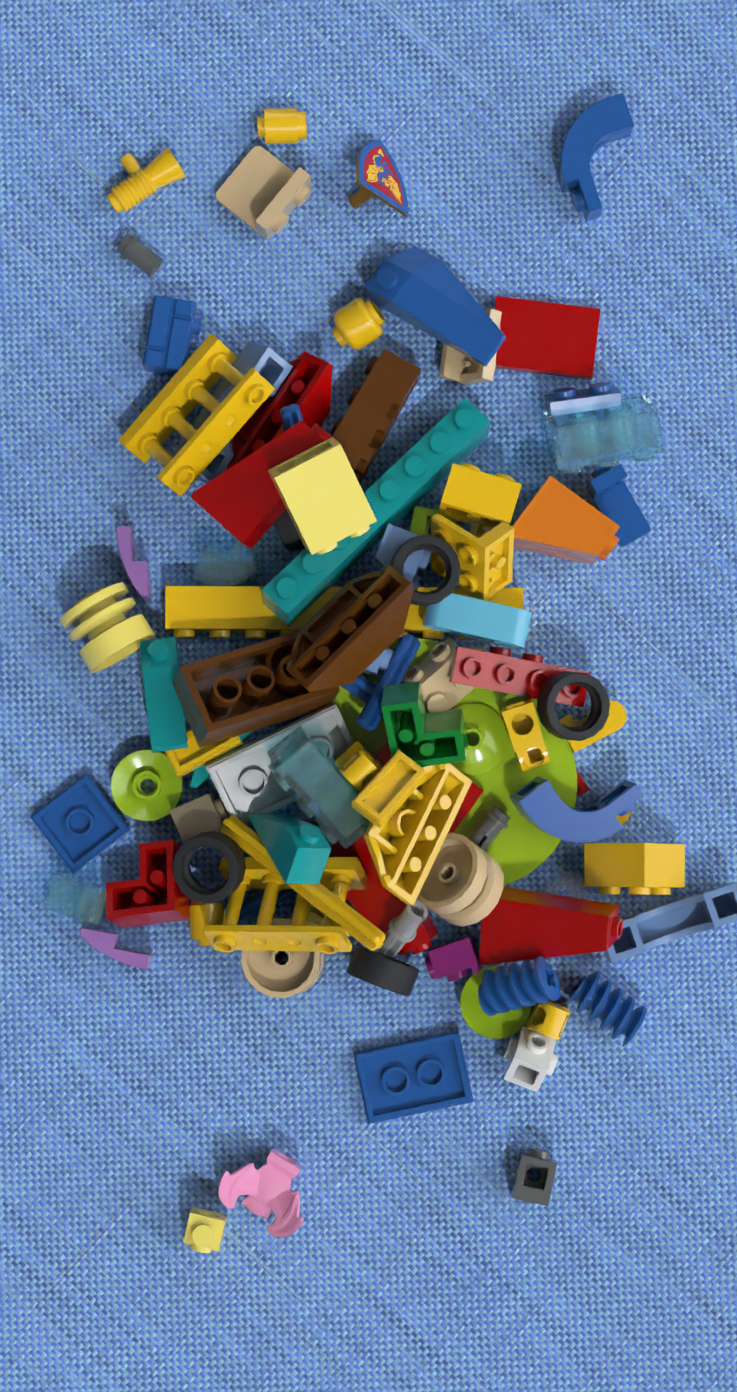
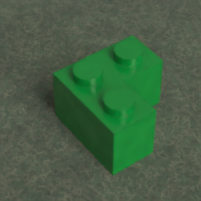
M420 681L384 686L381 708L391 757L400 750L421 767L464 762L467 760L468 737L462 709L426 713Z

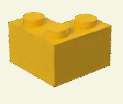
M453 463L438 514L471 524L469 533L480 538L486 531L493 529L503 521L510 524L522 484L515 482L512 477L505 474L491 475L481 472L478 467L472 464L462 463L458 465Z
M584 843V887H599V894H620V887H629V894L671 895V887L685 888V844Z

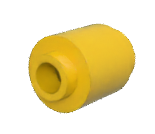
M264 108V116H257L258 137H265V144L298 143V140H307L306 111H297V108Z
M191 900V905L189 906L190 940H198V946H212L203 932L204 925H222L225 915L224 903L218 901L204 904Z

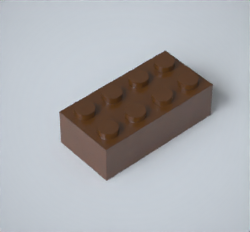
M298 631L180 667L172 685L199 748L314 712L333 702L340 691L339 686L309 692L286 670L288 662L291 661V653Z

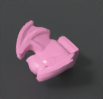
M272 1149L267 1156V1164L258 1170L254 1167L253 1163H249L232 1174H229V1171H225L219 1183V1198L225 1207L233 1209L236 1207L237 1199L240 1195H249L241 1204L246 1205L253 1214L265 1217L268 1220L271 1209L274 1212L275 1220L267 1226L268 1233L280 1238L290 1236L304 1221L303 1217H299V1191L293 1192L290 1190L291 1180L298 1175L301 1165L277 1149Z

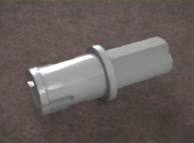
M416 900L413 906L406 904L402 913L390 921L389 930L385 934L386 938L379 949L382 954L395 957L407 942H411L417 934L416 929L428 916V910L422 902Z

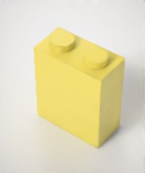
M333 437L268 470L305 548L311 555L327 553L337 546L338 541L348 536L351 538L360 536L370 529L369 525L377 522L341 444Z

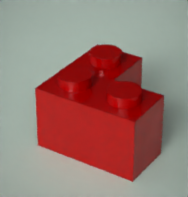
M174 840L139 844L140 879L106 883V919L121 928L190 920L189 897L182 893L176 884L172 868L175 853L181 845Z

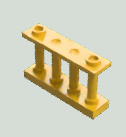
M212 333L118 439L125 448L145 464L153 457L163 466L164 469L157 478L180 497L275 390L254 368H251L244 376L233 367L232 364L238 357ZM223 376L235 387L220 403L208 391ZM200 403L211 415L197 430L185 418ZM176 430L187 442L173 457L161 445Z
M222 857L219 870L226 880L229 874V866L226 858ZM245 857L246 870L244 879L236 891L229 896L222 925H204L203 932L214 950L224 953L244 950L310 951L335 954L337 952H351L352 944L342 926H338L330 918L326 917L325 926H305L310 903L299 894H297L290 926L271 925L279 891L292 888L252 857ZM328 857L320 883L327 889H333L332 893L345 902L347 891L351 889H365L368 877L357 857ZM249 889H265L256 925H237L245 892Z

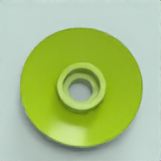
M468 703L457 706L452 710L462 709L467 734L470 732L477 733L480 741L476 746L468 745L466 761L450 764L463 774L477 775L488 772L500 763L508 747L506 725L497 712L485 705Z
M139 750L124 757L116 766L111 779V793L114 802L125 815L139 821H154L170 813L169 810L174 809L178 804L183 789L182 777L177 776L168 757L161 752L152 753V750ZM147 779L152 780L155 785L150 793H145L141 787L143 781Z
M500 966L486 967L481 972L473 974L465 983L460 996L462 1016L468 1026L477 1034L491 1039L506 1038L517 1033L528 1021L532 1006H523L522 1009H511L506 1013L498 1012L494 1016H489L482 1010L478 999V988L482 983L483 973L488 969H492L495 972L497 967Z

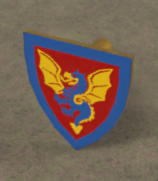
M380 139L369 142L361 149L357 158V185L361 189L349 197V203L353 208L358 209L375 196L407 218L409 216L408 200L400 172Z

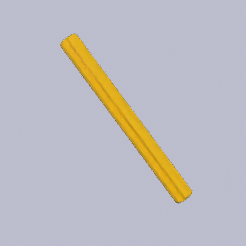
M237 817L225 818L222 822L223 827L220 828L221 833L228 835L236 841L242 850L284 882L259 835ZM321 883L287 884L338 926H342L347 933L370 951H375L382 947L386 938L385 933Z

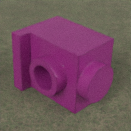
M472 935L432 948L428 951L430 958L425 959L426 967L432 980L446 976L448 982L468 976V968H472L473 974L479 973L483 969V965L479 964L480 957Z

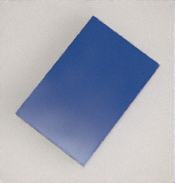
M459 1030L353 1052L368 1124L474 1102Z

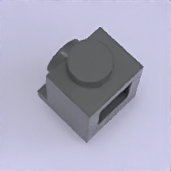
M529 1147L528 1154L519 1153L513 1186L510 1192L513 1199L545 1206L549 1205L557 1167L556 1160L549 1159V1151ZM532 1167L540 1170V1176L536 1180H531L527 1177V1172Z

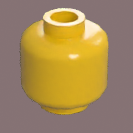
M358 297L334 313L333 319L336 327L331 329L342 347L348 344L355 350H361L383 334L382 324L386 321L373 300L369 299L366 301Z

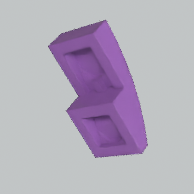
M131 526L116 527L119 552L127 575L144 601L151 600L150 565L147 561H135L134 531Z
M87 927L81 928L80 936L101 953L133 967L145 970L150 969L153 954L118 948L119 933Z

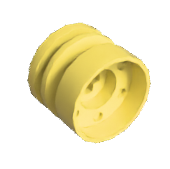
M123 582L88 594L79 600L59 620L65 629L76 627L68 635L72 641L82 640L87 637L90 639L79 651V654L91 673L104 670L125 659L140 649V641L152 640L155 636L143 614L129 618L125 617L135 606L136 602L132 597L121 600L129 592Z

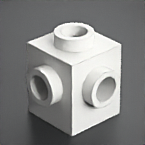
M523 1026L518 1038L514 1039L511 1037L507 1044L503 1058L508 1059L509 1062L504 1080L538 1092L546 1074L551 1076L556 1067L558 1055L553 1054L557 1040Z

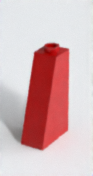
M301 420L194 491L190 497L237 540L252 549L286 509L268 470L330 439L332 436L317 423L310 428Z
M369 822L328 842L331 847L329 857L358 858L368 877L365 889H351L347 891L346 899L364 918L386 934L389 930L390 921L402 913L406 903L384 888L364 838V834L370 824ZM429 913L427 918L416 929L417 934L415 938L403 946L398 953L399 955L410 950L413 955H416L432 946L430 941L438 933V930Z
M504 886L498 904L487 917L481 920L479 964L492 965L534 960L539 956L552 958L607 951L622 935L623 919L618 917L619 905Z

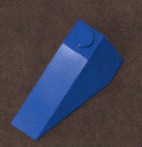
M416 246L384 258L364 286L377 306L485 367L506 339L503 332L444 262Z

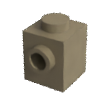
M208 793L169 810L183 843L201 832H220V828L223 827V820L229 817L221 797L217 798L215 793Z

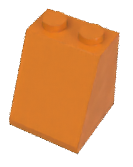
M552 476L548 477L513 525L514 549L590 565L595 562L597 557L604 561L620 540L614 535L620 528L618 524Z

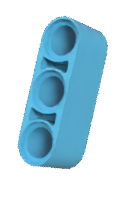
M451 593L441 602L426 607L422 625L437 631L524 649L532 613L515 607Z

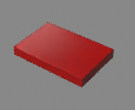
M496 296L494 309L502 312L500 329L506 337L496 353V368L592 380L601 309Z

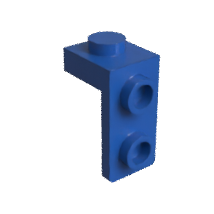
M608 463L592 472L591 476L593 479L589 481L586 489L598 510L620 526L614 534L620 539L618 545L624 547L649 533L651 528L624 482L628 475L621 463L613 468Z

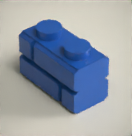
M154 296L142 363L145 371L174 376L197 350V348L191 346L193 334H200L203 314L197 313L196 302Z

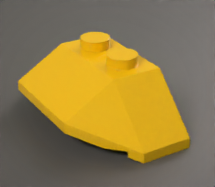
M450 763L422 767L427 771V777L381 829L370 822L364 834L383 887L408 906L414 905L472 783L468 777Z

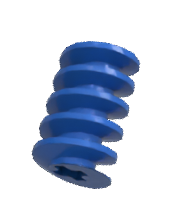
M543 956L536 957L534 964L531 960H523L521 967L517 963H511L508 969L500 966L497 967L495 972L492 969L485 970L482 983L478 988L480 1006L485 1014L489 1016H494L498 1012L506 1013L511 1009H522L523 1006H534L536 1003H547L549 1000H558L560 997L558 977Z
M594 971L588 976L584 975L564 1003L568 1005L577 999L579 1002L576 1012L579 1014L589 1008L588 1021L592 1022L596 1018L601 1017L599 1029L603 1031L609 1026H613L611 1038L614 1040L622 1034L625 1035L622 1045L624 1047L641 1027L647 1008L641 1005L633 1010L635 999L632 997L621 1002L624 991L618 988L610 993L612 982L608 979L598 985L600 978L598 971Z

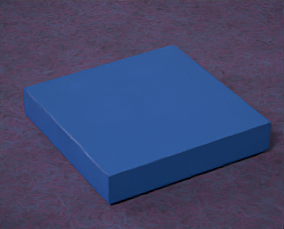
M88 773L30 816L72 873H76L131 830Z

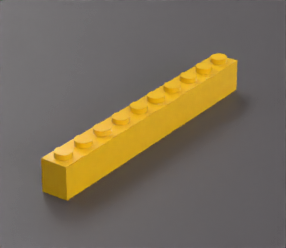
M166 586L165 629L167 632H173V637L176 636L179 639L195 638V633H209V638L229 639L230 633H245L246 639H265L266 633H280V636L299 631L342 587H330L297 620L287 627L263 604L262 589L265 586ZM419 587L417 591L430 592V590H436L438 587ZM455 588L452 592L454 594L475 598L471 594L465 593L461 588ZM502 588L486 601L523 609V588ZM410 604L404 631L399 638L405 634H422V639L443 640L444 634L450 633L424 627L422 624L427 606ZM458 635V640H476Z

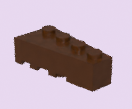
M386 349L382 351L379 357L374 355L371 358L364 372L368 377L362 387H355L347 403L350 405L344 417L340 416L337 419L330 433L341 444L359 484L362 483L421 376V368Z

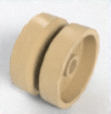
M448 833L417 900L450 924L462 927L476 924L487 917L498 904L504 889V874L498 861L464 835Z
M274 918L271 925L290 926L292 918ZM242 950L241 965L246 979L257 991L269 997L288 998L307 991L319 980L325 967V954L310 951H285L289 957L288 962L285 964L283 961L278 962L277 954L282 953V951Z

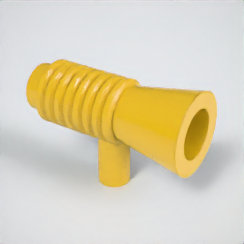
M167 147L144 169L140 167L133 155L129 153L124 155L120 162L130 176L124 179L123 182H119V185L116 184L115 187H112L111 193L106 195L117 214L123 210L128 212L129 209L137 206L141 201L143 202L149 196H152L153 193L155 194L157 189L183 179L186 176Z

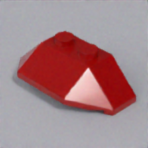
M305 351L298 355L296 360L288 362L293 368L275 395L268 397L234 435L232 439L234 456L227 465V469L285 432L280 414L284 406L298 405L304 423L310 428L315 423L321 427L330 413L333 366L329 362Z

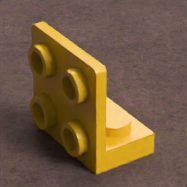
M438 513L431 517V536L438 537L449 543L458 556L461 569L459 582L456 586L465 593L486 601L512 582L513 526L503 521L478 538ZM432 551L431 569L438 576L445 578L446 567L444 561L437 553Z

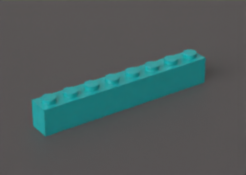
M466 398L460 401L364 492L377 522L369 525L370 529L360 536L353 538L348 536L338 541L337 546L327 553L311 555L305 548L262 589L263 604L289 627L383 538L388 524L395 526L450 474L453 463L459 465L488 437L490 420Z

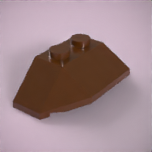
M390 565L383 567L381 571L371 572L349 580L298 631L291 653V661L288 662L286 670L309 692L352 684L403 633L413 595V584Z

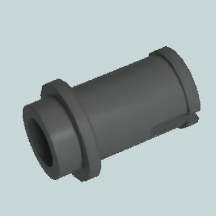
M128 234L117 248V252L121 254L120 258L122 260L128 259L144 271L147 276L152 277L158 271L164 259L158 257L141 244L138 236L132 237Z
M496 805L491 809L487 808L485 810L487 815L472 834L467 837L485 852L503 828L507 829L509 827L507 823L511 819L508 814Z

